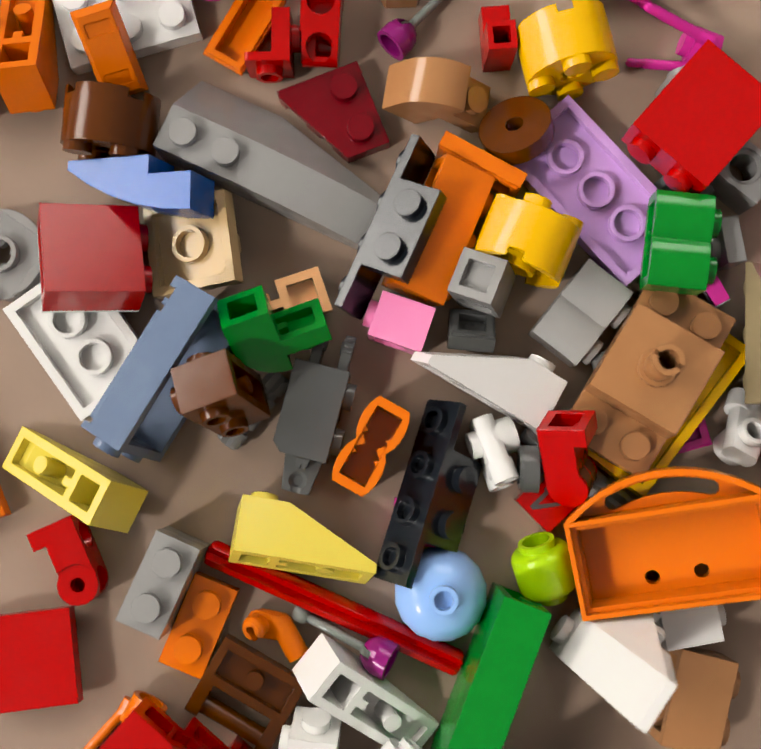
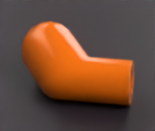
M260 608L251 611L243 621L242 631L246 638L251 641H256L258 638L278 641L289 663L301 658L308 650L293 619L285 612Z

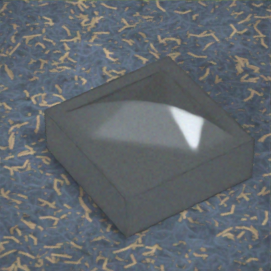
M449 309L447 349L494 353L496 343L494 316L474 310Z

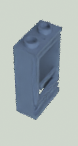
M178 275L174 277L170 286L175 288L169 299L166 297L161 303L165 306L161 311L156 310L92 411L90 417L93 420L91 422L84 420L81 424L82 428L96 436L93 445L113 457L119 458L120 454L137 463H140L142 458L160 462L187 419L180 415L173 406L170 389L174 387L170 369L185 364L190 356L197 353H213L224 348L228 351L231 349L221 329L217 307L218 299Z

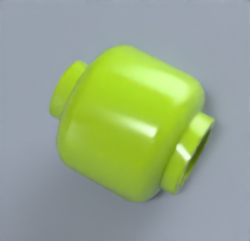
M551 532L533 533L525 536L518 542V548L515 549L511 556V565L522 596L534 602H540L544 606H555L563 603L567 599L568 594L576 587L567 542L560 537H554V534Z

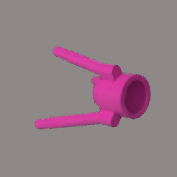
M629 0L647 13L683 33L675 51V54L682 56L681 61L628 58L625 62L627 67L672 71L684 66L708 39L718 48L722 49L723 35L695 26L650 0Z

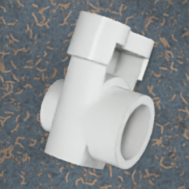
M735 387L730 389L724 405V412L728 414L726 428L715 436L713 449L717 457L725 464L751 467L757 463L761 453V405L745 404L744 388Z
M492 413L472 419L469 425L470 432L465 434V443L470 457L473 460L480 458L481 464H483L484 471L482 473L489 492H496L513 485V481L518 479L519 475L509 454L517 452L518 448H520L519 435L514 422L509 416L494 420Z

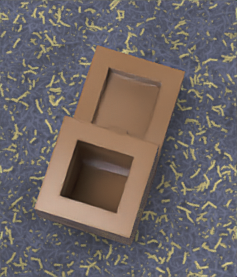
M440 57L410 58L389 65L382 109L414 124L440 118L470 133L479 132L480 123L487 114L491 87L470 77L471 66Z

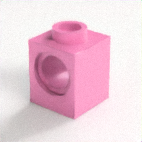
M383 290L379 302L370 300L362 326L370 328L368 340L413 355L415 351H422L436 308Z

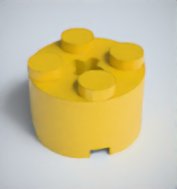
M572 0L574 8L559 12L555 3L534 12L518 25L516 29L518 36L517 50L529 96L538 97L556 94L558 101H562L567 95L575 99L584 93L583 87L596 81L611 79L618 75L620 72L618 57L604 4L601 1Z
M525 193L523 200L505 194H496L474 250L508 260L516 275L527 277L525 284L540 288L556 289L564 277L584 224L575 217L559 214L551 210L552 202L539 194Z

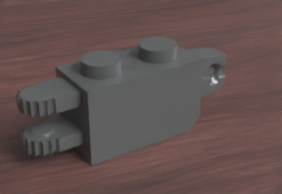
M346 335L340 348V359L337 369L321 365L329 341L313 347L309 361L295 358L273 438L278 450L285 453L281 486L284 490L302 495H310L323 463L327 464L330 455L338 456L341 451L346 431L338 428L342 410L351 412L357 390V385L350 383L351 373L349 372L356 345V337Z

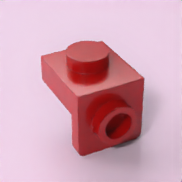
M271 7V51L244 53V63L250 78H256L263 83H278L283 78H294V53H301L300 24H293L290 7Z

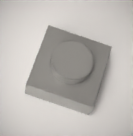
M738 215L722 217L720 233L717 238L711 239V256L717 257V271L728 270L747 261Z

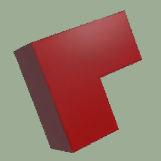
M509 5L481 7L478 22L483 72L510 71L518 49L516 19L510 20Z

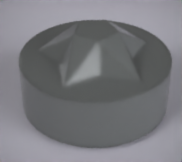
M521 445L518 448L517 472L519 478L517 479V485L521 493H538L540 485L545 479L538 445Z

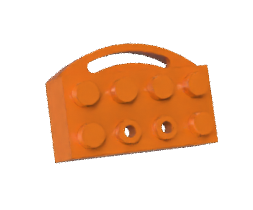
M684 466L654 468L637 472L618 479L595 492L583 504L579 505L563 524L582 621L761 599V486L736 475L713 469ZM696 477L714 480L719 486L718 490L712 494L697 491H666L636 498L614 509L608 508L605 504V499L608 496L624 488L660 478ZM700 563L706 564L708 571L704 574H698L694 570L696 565ZM650 570H655L660 576L657 580L652 581L646 577V573Z

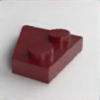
M357 61L277 91L281 105L286 109L289 108L306 123L307 128L315 135L325 139L332 146L333 150L348 164L390 148V141Z

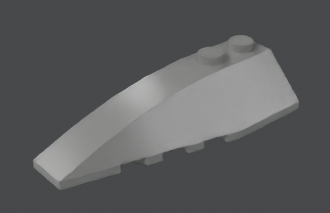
M204 81L198 83L173 103L153 143L154 148L166 163L184 171L192 170L214 181L216 186L356 250L361 237L367 233L377 211V202L381 195L283 117Z

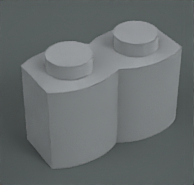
M589 258L569 280L529 331L528 335L570 368L576 366L580 361L587 365L604 345L598 338L609 325L616 329L631 311L632 307L627 304V301L634 292Z

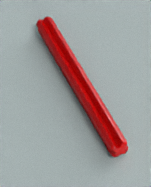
M219 540L212 542L206 552L204 559L206 565L367 638H387L400 645L399 652L449 675H456L462 666L464 654L461 649L443 641H431L419 636L407 625L286 571L228 562L231 546Z

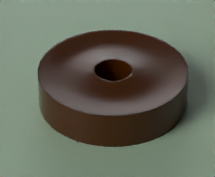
M518 96L500 102L488 111L479 127V137L484 150L510 165L521 164L539 156L550 145L555 133V125L549 107L542 100L531 96Z

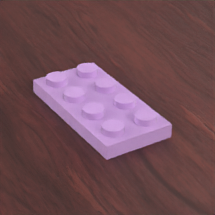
M567 95L550 110L555 125V133L550 145L534 159L512 166L528 174L523 185L531 193L539 194L552 202L551 210L559 214L575 217L583 222L584 226L577 243L597 265L627 286L640 275L645 244V222L648 202L657 188L570 95Z

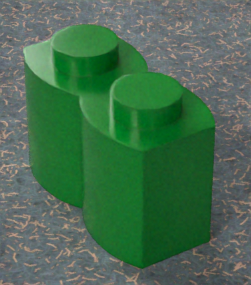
M658 189L649 198L646 214L645 244L640 270V290L664 291L697 296L706 291L707 285L714 283L718 261L716 256H711V239L718 237L722 225V211L716 209L715 195Z

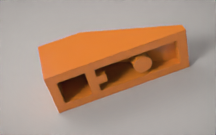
M1 0L0 94L10 114L55 109L59 73L53 1Z

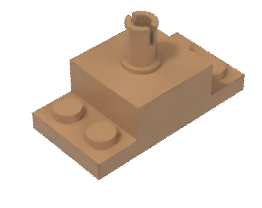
M642 290L570 409L596 411L598 428L588 446V450L629 475L649 470L665 441L676 436L723 357L725 352L720 348L737 319L695 295Z

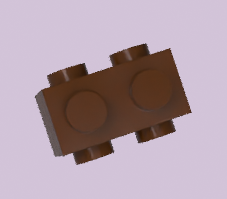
M225 348L213 353L201 352L194 354L186 360L185 364L170 369L174 387L170 389V396L176 411L180 415L222 437H234L244 434L249 430V425L271 417L260 374L244 365L240 359Z

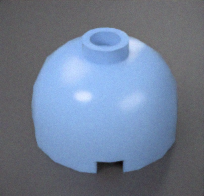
M436 547L423 549L412 589L395 584V605L402 621L415 634L431 641H453L467 635L480 622L487 604V584L481 570L465 552L460 550L453 552Z

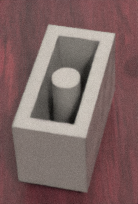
M171 526L156 530L115 620L155 639L160 640L171 631L195 573L199 571L211 544Z

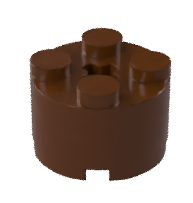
M77 81L75 88H73L68 83L65 87L60 143L63 145L62 150L78 154V160L146 154L156 157V149L153 143L158 135L160 99L146 92L143 94V101L135 99L129 95L130 87L118 84Z

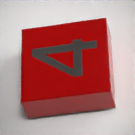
M545 479L541 483L538 493H520L514 499L545 532H551L575 508L562 506L555 502L549 496Z

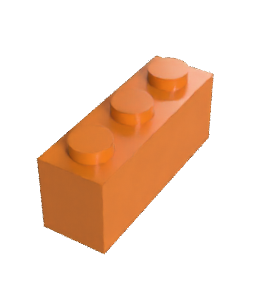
M449 153L434 160L424 185L441 190L447 197V200L409 284L384 276L381 285L431 307L443 306L445 301H449L452 296L447 291L463 248H474L476 235L473 232L479 218L481 219L486 215L492 204L493 194L490 191L495 177Z

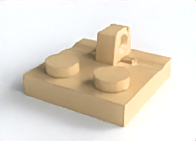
M225 189L214 191V219L183 218L160 214L143 208L144 224H147L148 258L153 276V298L163 300L166 297L169 299L175 290L170 284L176 275L203 291L244 283L240 253L242 252L240 236L237 234L232 192Z

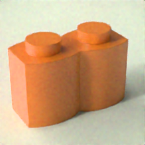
M378 396L371 401L360 416L356 429V438L346 444L336 458L332 471V480L361 497L369 493L383 474L386 454L396 448L405 436L409 425L410 412L382 396Z

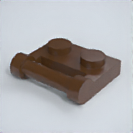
M228 633L184 709L195 716L200 712L254 744V749H271L281 732L282 726L285 725L301 697L303 690L292 670ZM213 687L218 688L269 718L270 721L267 726H261L210 696L209 694Z

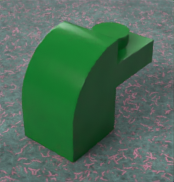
M262 285L220 299L217 302L221 329L232 352L244 365L257 371L277 373L292 370L290 354L311 349L318 344L332 340L318 298L274 313Z

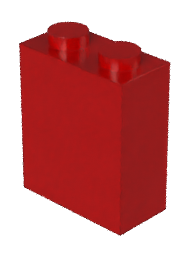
M708 39L635 120L621 140L627 144V149L632 157L642 164H650L663 175L665 184L672 191L700 194L761 127V83Z

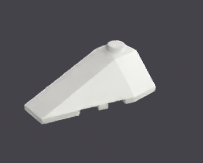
M576 608L570 616H562L551 632L550 638L553 642L549 648L632 724L647 734L678 686L671 656L660 645L666 638L665 631L656 625L657 621L661 618L660 612L582 621L580 608Z

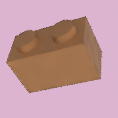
M698 647L673 651L666 650L671 656L678 686L648 733L661 746L672 749H721V746L726 745L730 735V721L727 717L731 699L738 695L740 689L739 663L722 653Z

